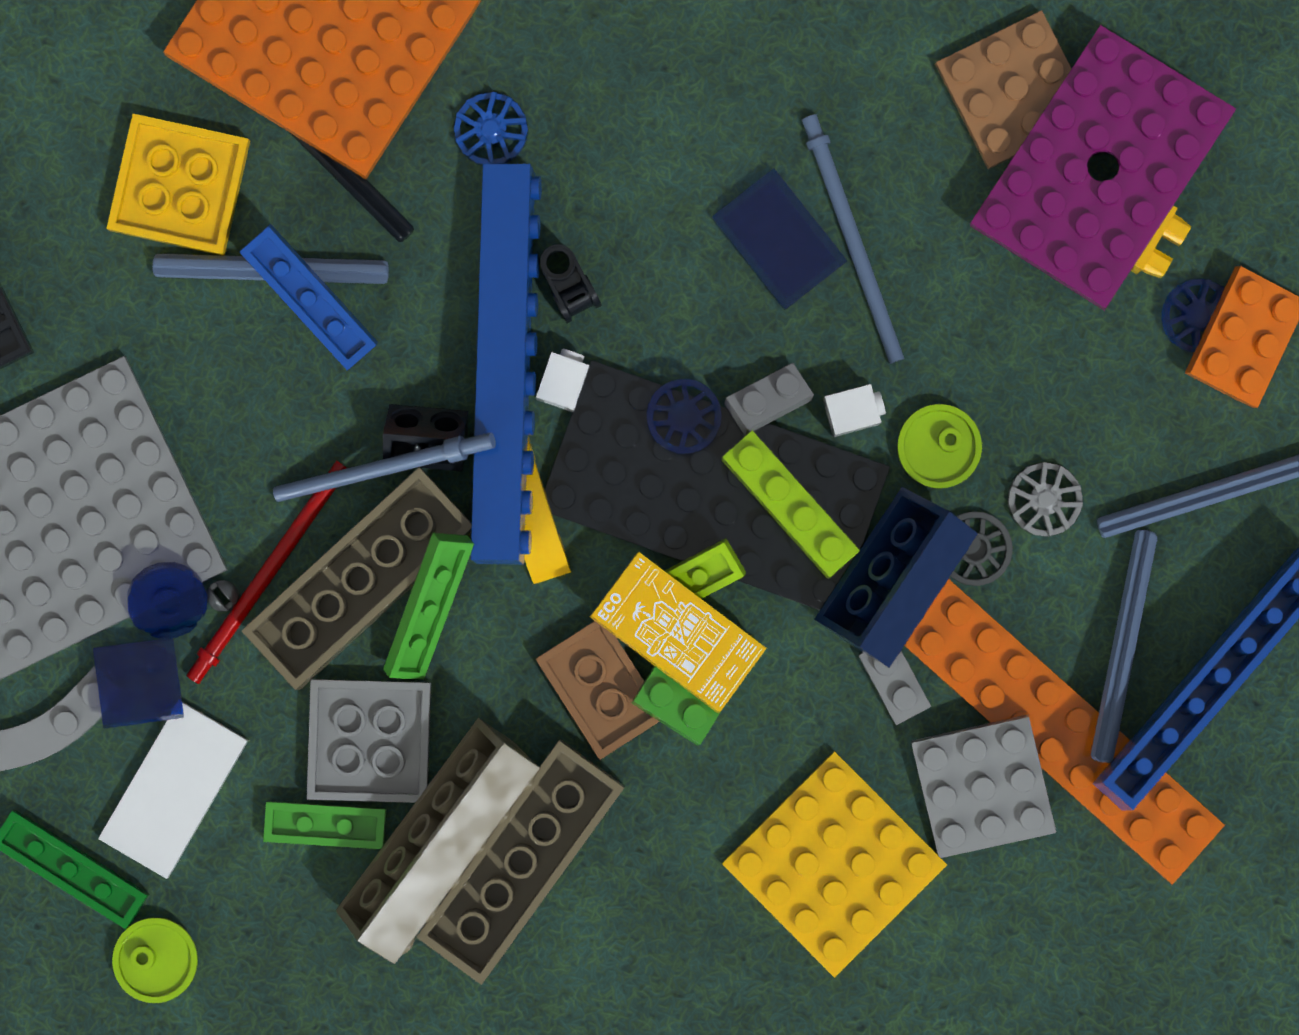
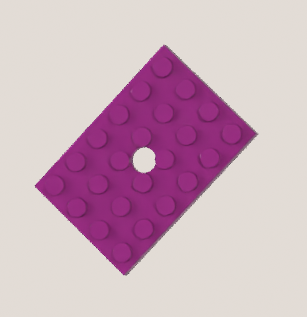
M1100 25L970 223V227L1105 311L1235 113L1236 108ZM1098 152H1107L1113 155L1119 166L1117 175L1113 179L1103 182L1093 179L1088 173L1087 162L1092 155Z

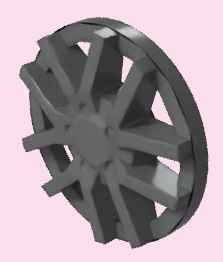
M967 512L957 516L961 521L964 520V523L969 527L971 518L980 519V529L968 551L962 557L969 564L962 577L954 571L950 577L959 583L969 586H981L995 581L1006 571L1012 558L1013 547L1008 530L1002 522L987 513ZM986 520L995 525L998 531L985 536ZM1002 534L1005 545L991 548L989 540ZM1006 550L1004 561L1000 566L991 553ZM987 559L997 569L989 577L981 565ZM976 566L984 579L972 580L967 579L973 567Z

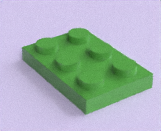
M653 666L631 702L697 746L701 745L720 714L655 666Z

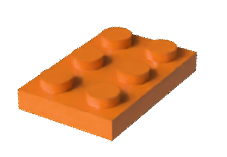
M1235 266L1185 374L1252 408H1258L1299 321V296L1242 266Z

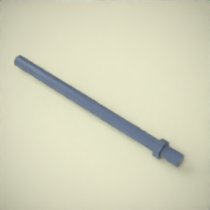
M817 114L810 115L802 119L809 139L806 145L808 151L813 150L889 364L905 358L828 148V144L831 143L829 136L823 134Z

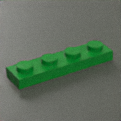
M17 810L11 811L0 829L1 852L125 930L131 925L149 896V893Z

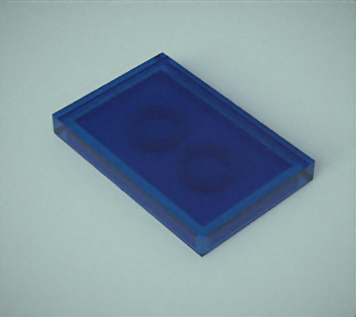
M774 168L712 216L713 221L784 310H787L847 262L846 258Z

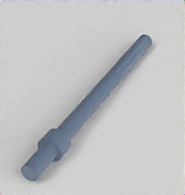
M491 432L466 439L458 436L444 440L442 445L275 486L273 488V495L277 502L445 460L454 463L466 460L469 454L495 448L496 440Z

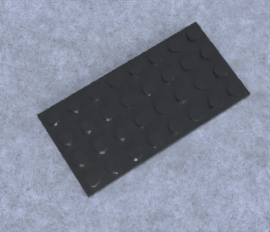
M591 360L575 410L572 413L545 488L552 515L680 561H684L726 538L746 571L745 576L736 581L817 610H821L856 557L855 555L830 578H826L721 461V458L745 437L727 408ZM767 424L753 431L860 550L890 467L772 424Z

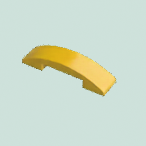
M528 436L527 451H533ZM535 455L533 475H527L526 490L532 491L533 508L531 515H525V530L531 531L532 546L531 554H524V560L533 584L571 573L562 540L558 534L535 462Z

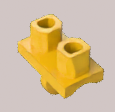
M1172 207L1131 271L1135 274L1143 271L1146 274L1161 278L1166 273L1173 258L1157 250L1155 247L1161 237L1179 247L1191 229V226L1175 214L1178 209L1177 207Z

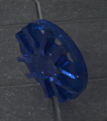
M1191 279L1180 283L1168 294L1162 308V324L1166 335L1173 344L1184 351L1195 352L1200 342V332L1205 331L1225 289L1223 286L1210 279ZM1201 285L1197 297L1188 287ZM1209 288H1212L1216 292L1210 302L1205 301ZM1181 291L1189 300V303L1186 305L1175 298ZM1173 304L1182 314L1170 319V308ZM1182 321L1185 328L1175 334L1171 325ZM1191 333L1192 346L1182 342L1180 339Z
M677 379L661 386L652 396L647 409V424L651 435L661 447L674 453L689 454L705 448L714 440L721 425V408L717 397L707 386L691 379ZM681 386L684 400L675 402L671 388ZM687 386H693L702 392L689 401ZM666 392L671 406L656 405L659 397ZM707 396L711 400L712 405L699 411L695 404ZM654 410L669 412L668 420L653 421ZM712 410L715 411L714 426L701 418ZM698 423L711 431L705 440L694 430ZM655 426H670L664 440L657 433ZM675 430L682 433L679 447L669 444ZM688 433L700 442V444L691 447H684Z

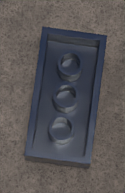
M901 487L814 620L847 643L890 668L978 533L950 511Z

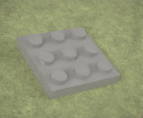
M311 679L307 799L416 803L428 786L431 683Z
M1029 714L911 741L937 853L940 858L1056 833Z

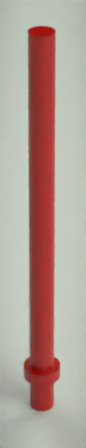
M336 460L328 473L347 469V467ZM336 488L312 494L205 649L200 647L196 653L199 657L186 674L189 679L200 684L212 665L215 667L221 661L218 658Z

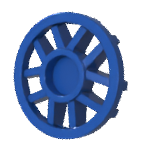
M493 91L478 94L466 100L456 114L454 135L460 147L459 149L462 150L461 152L467 158L469 157L479 165L505 164L508 160L511 161V158H515L526 143L525 139L527 140L526 135H528L526 116L521 107L509 96ZM490 99L486 112L475 104L479 101ZM496 99L505 102L499 115L492 113ZM510 106L516 111L519 118L505 119ZM470 107L480 115L477 121H473L464 115ZM461 121L470 125L473 129L461 135ZM521 125V134L507 133L506 126ZM476 135L479 141L468 150L463 142ZM504 139L518 140L519 142L513 151L509 153ZM500 144L505 156L494 159L491 146ZM486 145L489 159L477 157L474 153Z

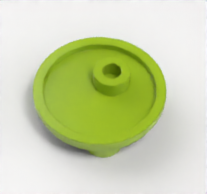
M945 404L930 405L913 413L902 426L897 444L898 456L906 473L919 484L930 488H949L960 484L974 472L981 458L982 439L975 422L962 410Z
M147 918L132 924L121 934L114 947L112 965L115 977L126 993L139 1001L162 1003L176 998L191 984L197 970L198 954L192 937L182 926L165 918Z

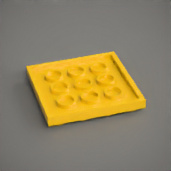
M835 751L722 862V865L834 978L947 866Z

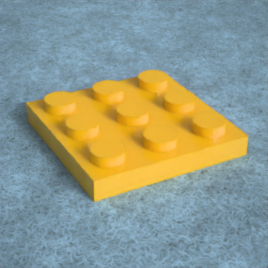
M132 114L106 229L116 233L225 256L250 140L230 134Z

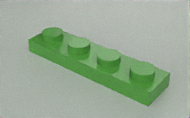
M432 533L383 668L389 678L424 680L474 546L468 535Z

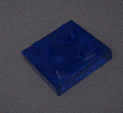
M173 638L93 648L103 729L184 718Z

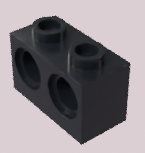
M389 404L383 431V459L442 445L444 440L462 436L464 439L468 438L469 411ZM445 460L421 466L420 468L462 472L464 460L454 463Z

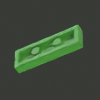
M267 801L263 842L382 849L385 844L387 809Z

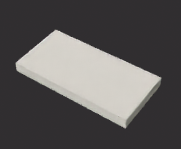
M181 700L178 701L98 839L168 879L249 740Z

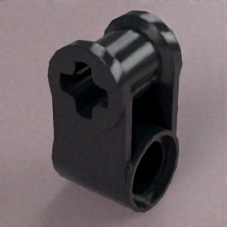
M555 244L544 250L540 260L542 273L552 290V297L566 323L572 321V316L592 306L595 308L602 306L586 274L584 275L570 248ZM560 253L569 259L570 265L567 271L562 274L550 272L547 268V260L553 254ZM583 294L585 295L584 297H582V298H580V299H578V300H576V301H574V302H572V303H568L569 301H571V300H573V299H575V298H577V297H579V296H581V295H583Z

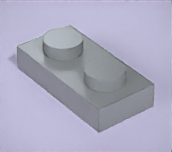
M791 363L726 397L724 404L746 436L752 430L755 431L810 402L814 394L794 363Z
M902 651L890 668L864 652L858 655L895 725L931 707Z

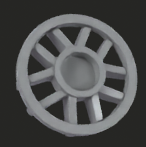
M1043 462L1033 464L1025 470L1023 469L1014 478L1015 480H1013L1014 482H1012L1013 484L1009 488L1008 506H1010L1009 510L1011 509L1010 513H1012L1013 519L1017 521L1016 523L1023 530L1025 529L1028 533L1030 532V534L1032 533L1036 536L1049 537L1063 533L1075 523L1082 509L1083 496L1077 479L1066 468L1058 464ZM1041 469L1039 483L1027 476L1030 472ZM1047 469L1058 471L1053 485L1046 483ZM1062 475L1071 482L1072 487L1059 489ZM1022 479L1035 488L1030 494L1017 489ZM1075 491L1076 502H1062V493ZM1015 494L1029 501L1018 510L1015 506ZM1031 507L1036 514L1025 523L1019 515ZM1061 508H1075L1068 521ZM1056 513L1062 526L1053 529L1049 515ZM1042 516L1046 530L1035 529L1031 526Z

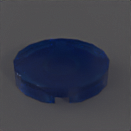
M176 562L156 563L144 568L133 578L127 591L128 613L134 625L141 631L143 629L145 632H149L150 636L159 639L177 638L191 632L197 626V622L201 619L202 615L204 617L207 610L206 588L201 577L190 567Z

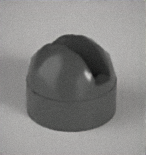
M218 580L209 586L206 599L211 608L216 611L225 612L233 609V606L238 602L239 592L232 582ZM219 587L230 600L228 604L224 605L213 592L215 588Z

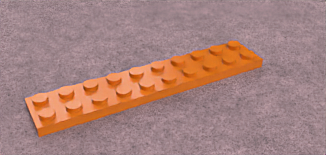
M947 580L904 647L990 723L1029 714L1042 770L1173 885L1225 824L1167 773L1161 777L1134 810L1122 811L1092 784L1110 764L1098 762L1091 758L1099 712L951 580ZM1120 731L1114 758L1130 741Z

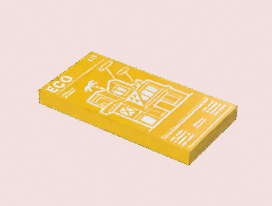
M640 552L636 553L590 615V618L717 713L721 712L767 649Z

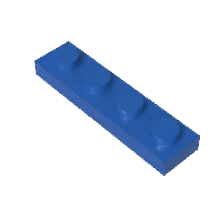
M271 224L240 250L239 253L346 370H349L377 345L378 341Z

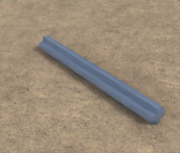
M156 254L152 264L153 274L156 277L264 280L243 256ZM302 258L323 282L385 284L389 278L388 262L382 260Z
M1299 455L1099 517L1097 519L1099 533L1103 538H1107L1298 478Z
M1137 530L1135 532L1091 750V758L1102 763H1111L1114 759L1157 543V535L1148 530Z

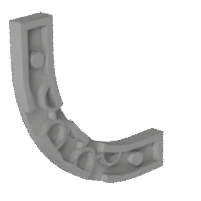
M94 666L59 703L43 715L25 724L0 731V771L32 764L65 749L91 729L125 693L99 668Z

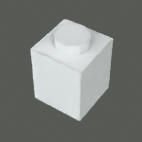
M562 349L560 355L551 352L536 399L574 412L589 369L588 364L582 363L584 356L566 349Z
M871 384L823 398L833 437L877 426L881 423L880 416L886 414L880 391L873 393Z

